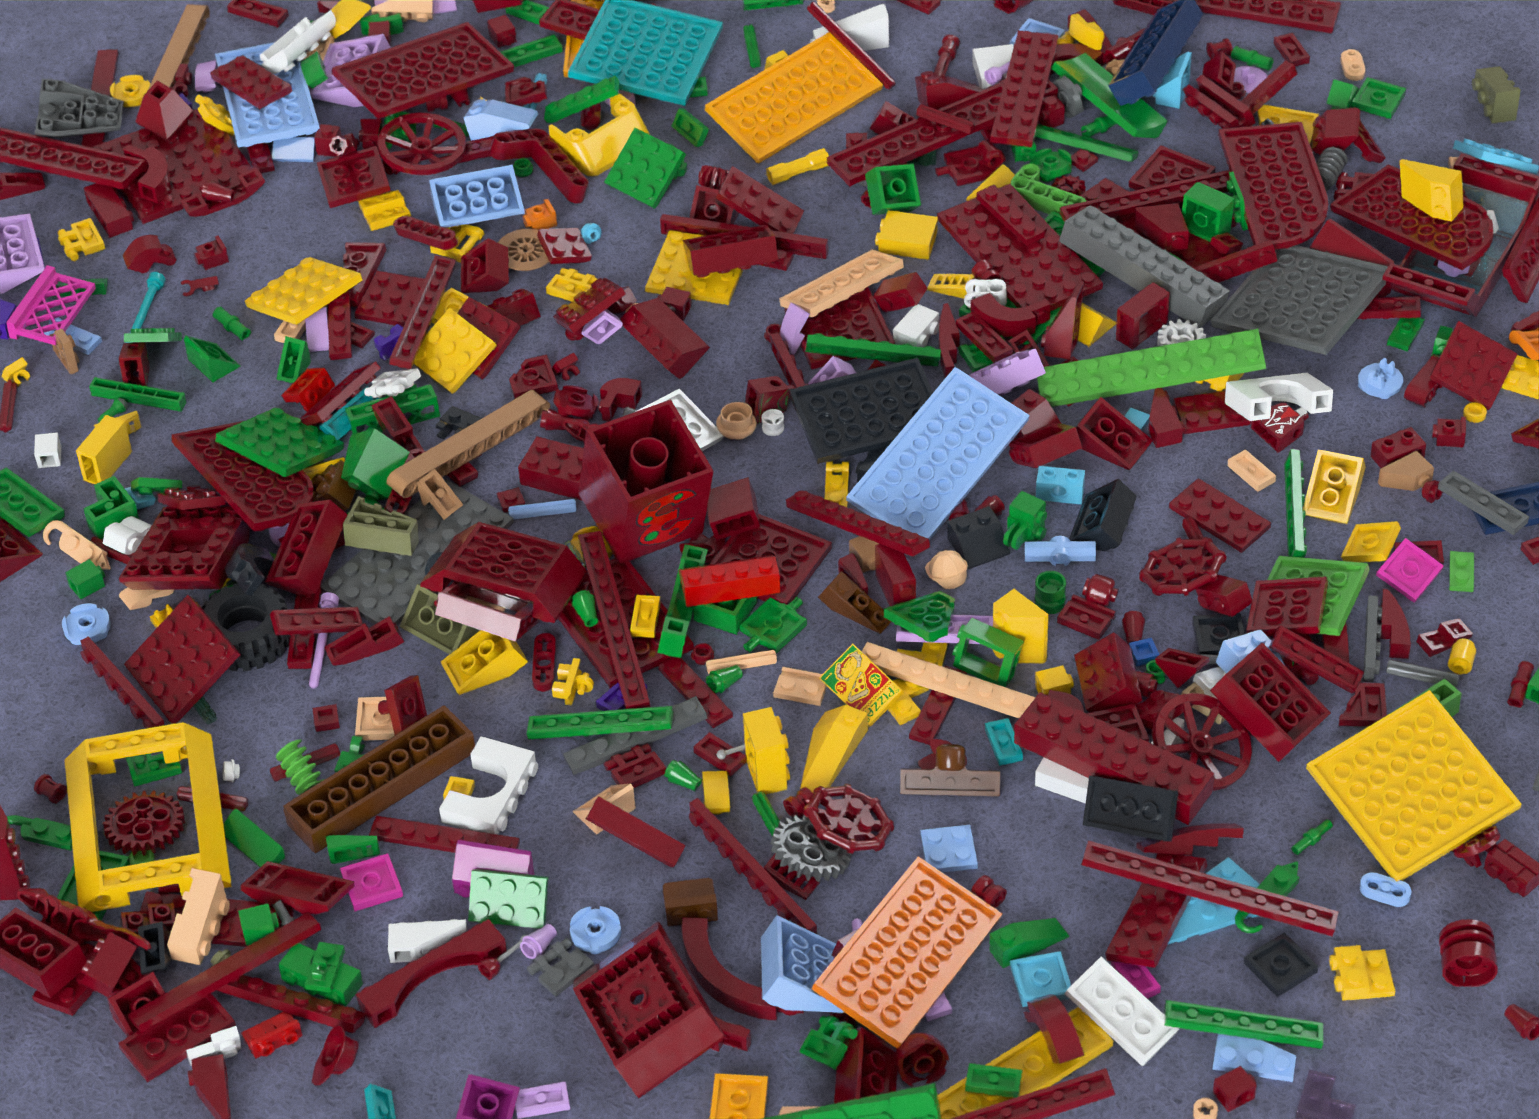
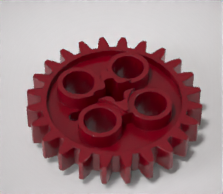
M155 790L150 795L143 791L141 796H137L134 792L132 794L133 798L129 799L124 796L123 803L116 801V808H109V814L104 815L105 822H103L105 838L108 839L109 845H114L116 851L122 848L123 854L132 850L133 856L138 851H142L143 856H145L147 850H151L155 854L158 847L165 850V843L173 845V838H180L179 832L184 831L183 824H185L183 807H180L178 800L174 801L172 795L166 798L165 792H162L159 796H156Z

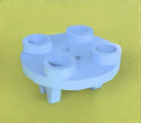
M1383 358L1380 363L1367 365L1361 369L1358 375V387L1368 395L1381 399L1390 398L1398 393L1403 386L1402 374L1395 368L1393 361L1387 364L1386 358Z

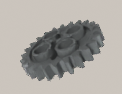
M794 815L793 820L786 818L784 823L779 822L770 842L773 845L771 852L776 853L774 858L781 860L780 866H789L788 872L790 873L795 870L798 878L802 874L806 875L808 881L811 876L815 877L817 882L820 881L821 877L826 881H829L831 876L837 879L839 873L844 874L845 869L848 868L852 856L845 849L825 839L820 840L811 821L805 815H803L802 820Z

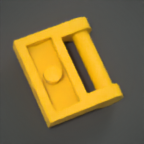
M468 224L448 227L447 229L455 232L458 244L450 250H442L430 246L431 253L453 258L456 262L461 263V256L470 251L476 242L483 238L484 231L479 227ZM466 235L470 236L461 250L457 249Z

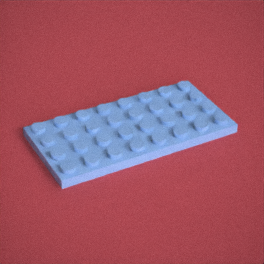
M274 43L215 54L217 65L219 67L234 60L236 57L244 55L263 67L260 54ZM294 60L295 66L289 71L285 72L282 70L274 74L292 86V93L261 109H258L223 86L238 147H249L253 144L269 143L284 138L290 139L304 134L310 135L320 129L309 88L301 69V60L299 62Z
M955 367L846 496V501L873 518L928 538L930 541L948 519L952 511L962 502L1028 422L1030 415Z

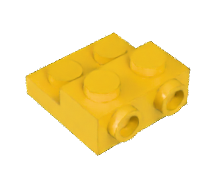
M1360 945L1334 947L1333 955L1329 956L1331 971L1336 970L1337 976L1334 977V986L1336 992H1341L1342 1001L1395 996L1394 984L1385 949L1361 951Z

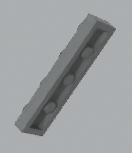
M1454 470L1439 482V490L1512 535H1515L1528 523V515Z
M1368 595L1363 682H1373L1374 674L1379 675L1380 660H1376V656H1380L1381 642H1376V638L1381 637V624H1377V620L1381 621L1382 606H1378V596Z

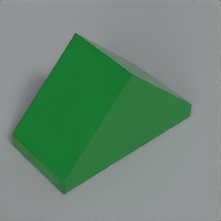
M285 337L277 380L294 383L308 368L311 359L307 341Z

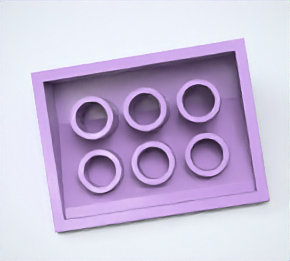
M384 34L331 43L323 60L326 67L324 70L329 79L311 89V98L351 107L364 106L332 75V67L391 48Z
M30 214L0 218V294H3L44 270Z

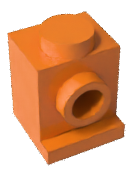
M545 199L543 204L525 209V215H523L524 225L526 228L530 227L531 229L538 230L557 226L556 211L550 201Z

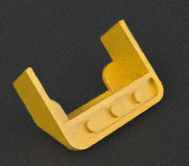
M620 93L610 98L611 114L616 118L590 134L581 129H573L565 134L551 124L549 126L550 137L579 171L587 176H597L614 165L634 127L649 134L635 105Z

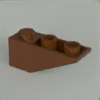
M842 571L818 596L832 611L879 634L892 622L884 618V609Z

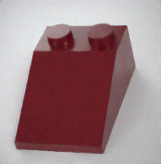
M932 71L923 72L921 76L915 77L919 102L934 109L943 108L983 91L977 84L933 73Z
M1079 281L1053 319L1051 325L1047 326L1041 340L1044 356L1071 359L1078 343L1084 282Z
M1102 397L1094 403L1075 426L1082 446L1081 450L1127 470L1133 467L1153 441Z

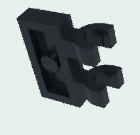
M451 406L436 424V428L440 430L437 437L444 440L453 430L455 435L482 418Z

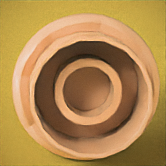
M732 402L725 405L716 420L719 432L728 439L736 440L750 436L755 431L757 425L756 418L752 414V408L743 402Z

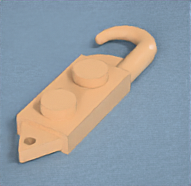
M59 520L47 524L43 531V539L47 545L51 544L49 540L50 532L53 529H58L62 532L59 541L61 550L79 563L90 559L95 566L99 565L102 570L111 569L106 557L107 552L85 536Z

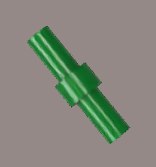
M1326 819L1315 829H1309L1303 834V838L1291 847L1292 852L1299 855L1308 846H1314L1321 840V836L1333 827L1332 822Z

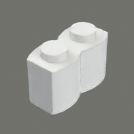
M133 516L127 517L120 523L110 524L105 529L103 544L121 553L130 555L137 550L152 525Z

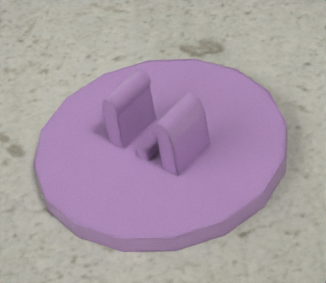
M1242 66L1235 69L1234 82L1242 83L1246 93H1250L1267 78L1264 71L1253 66Z

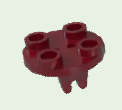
M1496 826L1488 827L1483 832L1453 849L1452 852L1455 857L1464 858L1471 867L1479 868L1482 864L1478 854L1483 851L1489 853L1494 847H1497L1496 842L1501 835Z

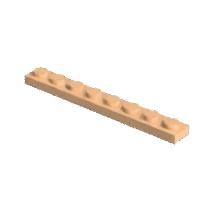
M869 642L866 643L862 650V653L884 674L1016 718H1020L1036 698Z

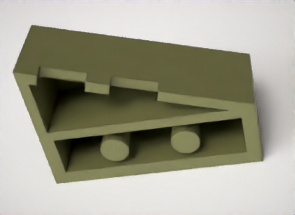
M1500 66L1476 69L1475 78L1472 79V88L1474 91L1477 90L1478 101L1484 105V115L1489 117L1491 123L1515 121L1518 111L1521 89L1519 87L1514 88L1515 82L1507 80L1508 75Z
M359 496L343 523L345 546L412 556L419 543L418 522L416 519L394 510L391 513L382 509V505L377 503L374 506L365 503L364 498Z

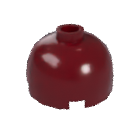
M920 1032L909 1035L902 1045L896 1049L894 1062L901 1079L909 1086H913V1083L926 1079V1084L938 1081L945 1074V1066L947 1061L949 1062V1055L944 1045L936 1037ZM913 1067L919 1074H929L925 1078L916 1077L913 1075L911 1068Z

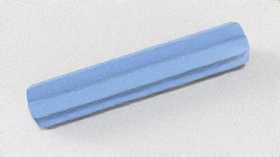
M575 499L510 506L508 512L509 516L515 520L576 512L577 507Z

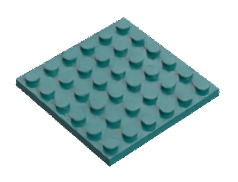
M605 0L568 70V77L597 84L605 78L616 76L620 81L619 90L685 106L723 29V22L634 0Z

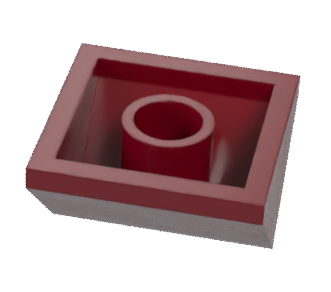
M151 972L107 998L113 1019L127 1037L138 1031L130 1021L128 1014L160 997L165 992L154 972Z

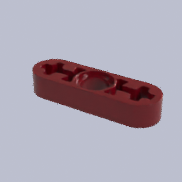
M549 633L539 634L534 640L532 683L533 687L541 692L550 690L555 679L556 640ZM544 642H548L547 651H543L542 645ZM542 660L550 661V664L546 666H541L538 663ZM541 673H545L546 675L545 682L543 683L540 682L542 677Z

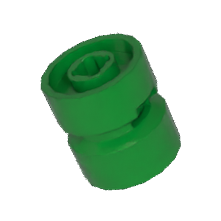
M1056 571L1042 572L1035 580V605L1047 614L1060 612L1065 606L1066 579Z

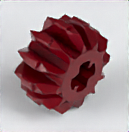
M704 165L701 171H699L698 183L701 186L719 190L729 170Z

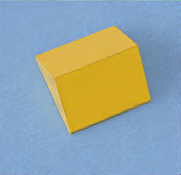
M359 0L339 1L331 9L336 19L334 28L329 31L331 36L335 39L347 32L371 9V6Z
M1082 303L1078 341L1090 347L1116 325L1117 322Z

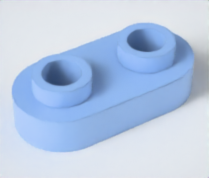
M1373 872L1367 873L1361 878L1360 892L1369 899L1395 907L1405 906L1410 901L1411 888L1404 881L1399 880L1396 882L1394 878Z

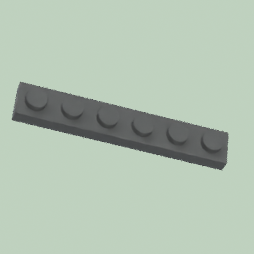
M695 696L672 706L674 711L672 729L611 733L565 752L563 756L571 772L575 775L602 765L610 760L613 755H622L631 751L633 746L650 744L707 719L706 712Z

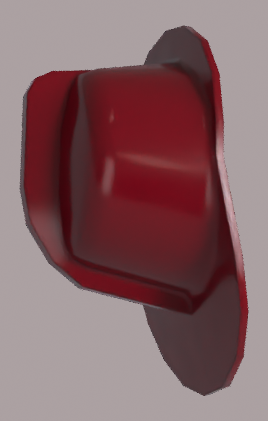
M335 1026L327 1036L323 1050L314 1067L312 1083L315 1086L324 1083L331 1074L344 1073L355 1061L359 1043L347 1037L342 1026Z

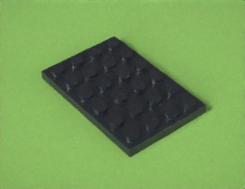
M918 358L789 389L790 399L817 464L889 446L933 394Z

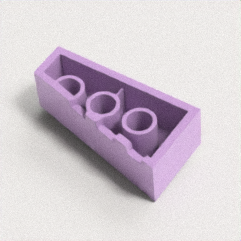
M1035 348L1016 352L968 376L994 393L999 394V396L1011 392L1012 388L1024 386L1030 383V380L1046 374Z

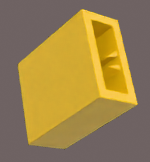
M888 210L885 219H881V232H877L875 238V245H878V251L890 255L929 260L938 233V217Z
M105 415L77 448L76 453L84 481L97 484L110 478L132 453L125 421Z

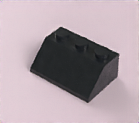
M1119 478L1087 493L1069 540L1095 541L1096 550L1104 552L1111 548H1117L1122 542V536L1128 526V519L1134 509L1137 496Z

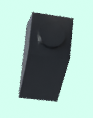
M163 921L138 927V935L151 944V949L148 950L139 946L142 975L167 970L172 962L167 945L171 931Z

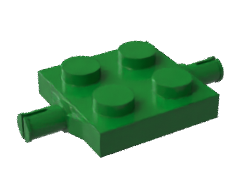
M770 597L740 624V632L751 638L743 645L744 649L750 653L757 645H763L770 650H775L777 654L807 626V619L796 612L803 605V601L795 597L793 601L786 605Z

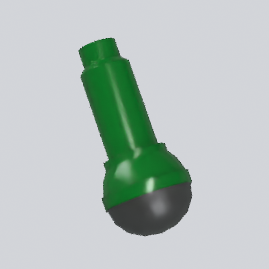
M121 398L114 400L111 408L97 419L98 422L105 415L113 417L116 414L125 412L128 408L127 402Z

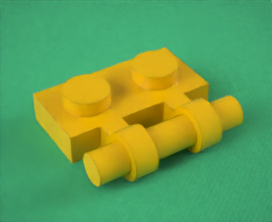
M196 96L195 102L200 104L198 111L204 121L223 132H227L231 136H235L230 113L226 110V107L213 103L212 99L207 96Z
M91 218L71 224L72 230L66 232L64 229L58 231V240L65 247L64 252L66 256L70 257L72 261L78 260V252L83 251L86 256L105 249L104 242Z
M562 268L560 275L556 274L546 286V294L572 302L578 293L589 290L591 284L597 278L591 274L584 275L578 273L577 270L572 268L569 270Z

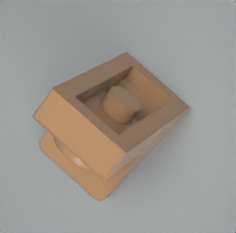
M433 469L417 482L423 506L430 502L443 520L463 506L462 502L436 469Z

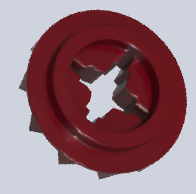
M1071 174L1068 177L1063 175L1061 178H1055L1054 183H1052V187L1078 196L1086 191L1085 181L1080 180L1079 176L1072 177Z

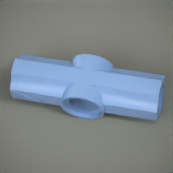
M1055 536L1050 541L1025 542V562H1050L1054 566L1056 564L1067 566L1070 561H1096L1095 541H1070L1065 536Z

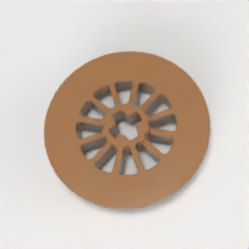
M538 229L515 230L506 234L498 241V243L508 247V268L530 271L549 263L537 237Z

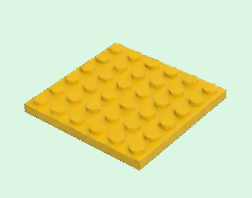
M1430 690L1306 765V769L1384 870L1396 882L1399 880L1403 881L1521 808L1520 801Z

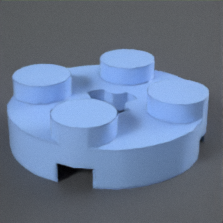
M92 603L73 607L70 610L71 614L67 618L64 616L62 620L64 635L74 645H81L80 640L87 636L94 643L105 639L111 627L107 610L97 608V605ZM89 622L90 625L84 626V623Z
M599 906L600 909L592 910L591 907H586L579 910L572 917L570 936L573 944L578 949L596 955L609 950L618 942L621 936L619 917L607 907ZM593 927L596 929L600 927V931L591 932L590 928Z

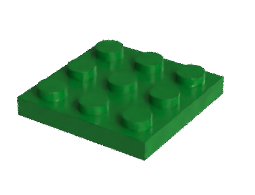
M634 127L604 183L655 209L683 162L686 153Z

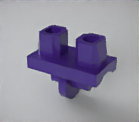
M399 324L391 328L390 336L379 335L374 338L375 348L379 351L380 358L384 361L390 358L403 327Z

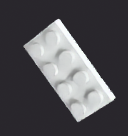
M1102 957L1070 986L1065 993L1069 999L1142 1066L1179 1030L1176 1027L1164 1026V1014Z

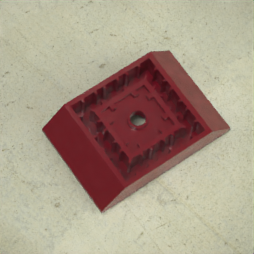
M171 506L163 507L121 573L119 581L131 590L221 589L228 578L225 572V565L240 544H248L250 527L231 506H212L185 510Z
M659 921L574 980L573 990L616 1069L638 1098L648 1093L726 1038ZM640 994H644L642 1002L634 1005L635 998Z

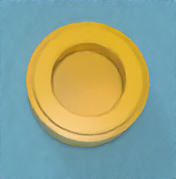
M1469 403L1464 407L1463 416L1466 417V420L1473 423L1482 422L1487 414L1485 406L1479 403Z

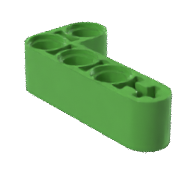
M1035 164L1022 166L1011 180V185L1035 210L1050 214L1052 211L1060 214V207L1086 201L1081 196L1039 182L1040 169Z

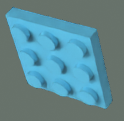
M1464 138L1463 142L1455 140L1453 145L1454 149L1481 160L1537 174L1539 165L1532 163L1533 159L1504 148H1495V146L1485 143L1480 144Z

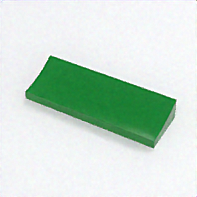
M1086 53L1070 60L1055 61L1051 67L1059 76H1066L1073 84H1078L1083 96L1133 137L1157 138L1168 122L1141 98L1134 104L1129 105L1127 103L1120 106L1108 87L1114 76Z

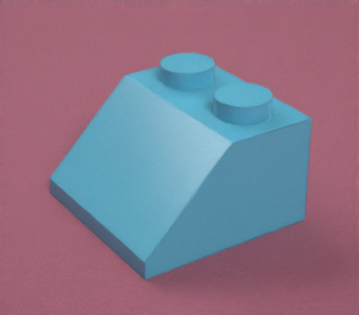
M1186 52L1175 59V63L1169 68V73L1164 76L1163 82L1157 87V92L1153 95V97H1156L1155 104L1180 109L1185 96L1183 89L1190 84L1192 52Z

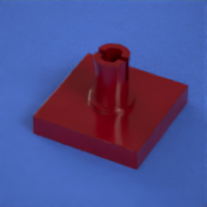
M418 675L408 676L384 690L386 700L378 703V711L381 715L390 714L394 735L399 734L427 716Z

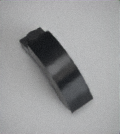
M240 544L226 563L225 572L228 578L237 581L245 594L252 596L269 574L274 558L265 548L253 544Z

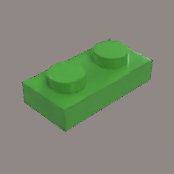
M1450 551V591L1473 592L1474 553Z

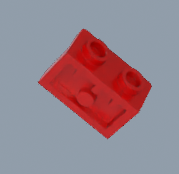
M308 368L281 396L285 402L301 403L305 411H308L330 392L335 384L325 368Z
M282 1012L241 1032V1035L254 1058L257 1059L261 1056L271 1055L275 1049L285 1044L291 1045L302 1036V1031L297 1019L294 1020L290 1013Z

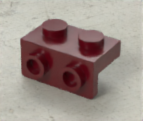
M524 289L515 290L511 296L506 298H497L493 300L492 304L487 306L516 322L519 326L541 317L534 294Z

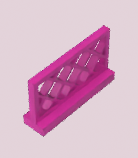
M47 265L8 319L9 338L18 340L20 336L56 345L55 335L52 337L44 333L51 330L57 331L61 328L66 332L95 290V283L56 273L55 267ZM58 282L67 283L66 286L60 288L55 287ZM79 288L86 289L84 292L77 294L74 291L75 289ZM69 291L72 293V295L61 298L59 295ZM56 295L57 300L46 303L45 300L48 297ZM76 301L75 306L66 308L64 305L66 303ZM59 305L62 307L61 310L51 312L49 309ZM46 310L48 313L36 317L35 315L37 312ZM66 315L67 318L65 320L55 322L54 318ZM51 319L52 324L40 326V322ZM36 324L37 328L33 330L25 329L27 326Z

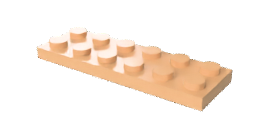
M872 249L781 297L780 306L788 309L790 303H794L810 314L809 317L817 316L819 312L831 308L834 304L848 299L849 296L863 291L866 287L880 282L881 279L889 275L895 274L896 271L904 267L903 259Z

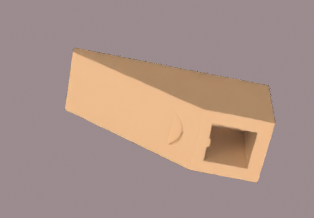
M388 0L373 7L372 15L379 14L380 18L400 13L402 22L408 20L427 22L433 19V0Z

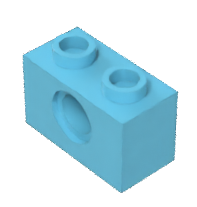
M1039 466L1036 481V497L1044 501L1082 504L1085 470Z

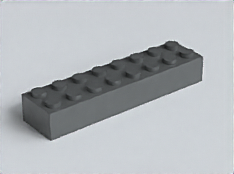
M1089 205L1065 220L1059 242L1138 291L1143 290L1152 282L1169 292L1168 309L1186 321L1190 320L1191 324L1197 323L1198 328L1209 322L1226 303L1230 291L1220 283L1206 277L1202 272L1175 258L1166 250H1162L1154 245L1150 240L1144 239L1132 229L1123 226L1114 218H1110L1100 212L1099 209Z

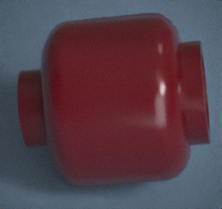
M1094 574L1091 578L1087 577L1082 595L1089 601L1107 607L1110 602L1115 603L1119 589L1115 588L1114 579Z

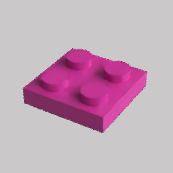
M1405 538L1377 571L1376 576L1415 603L1443 570L1444 565Z
M388 853L340 868L342 879L354 881L355 887L348 892L355 912L403 897L400 883Z

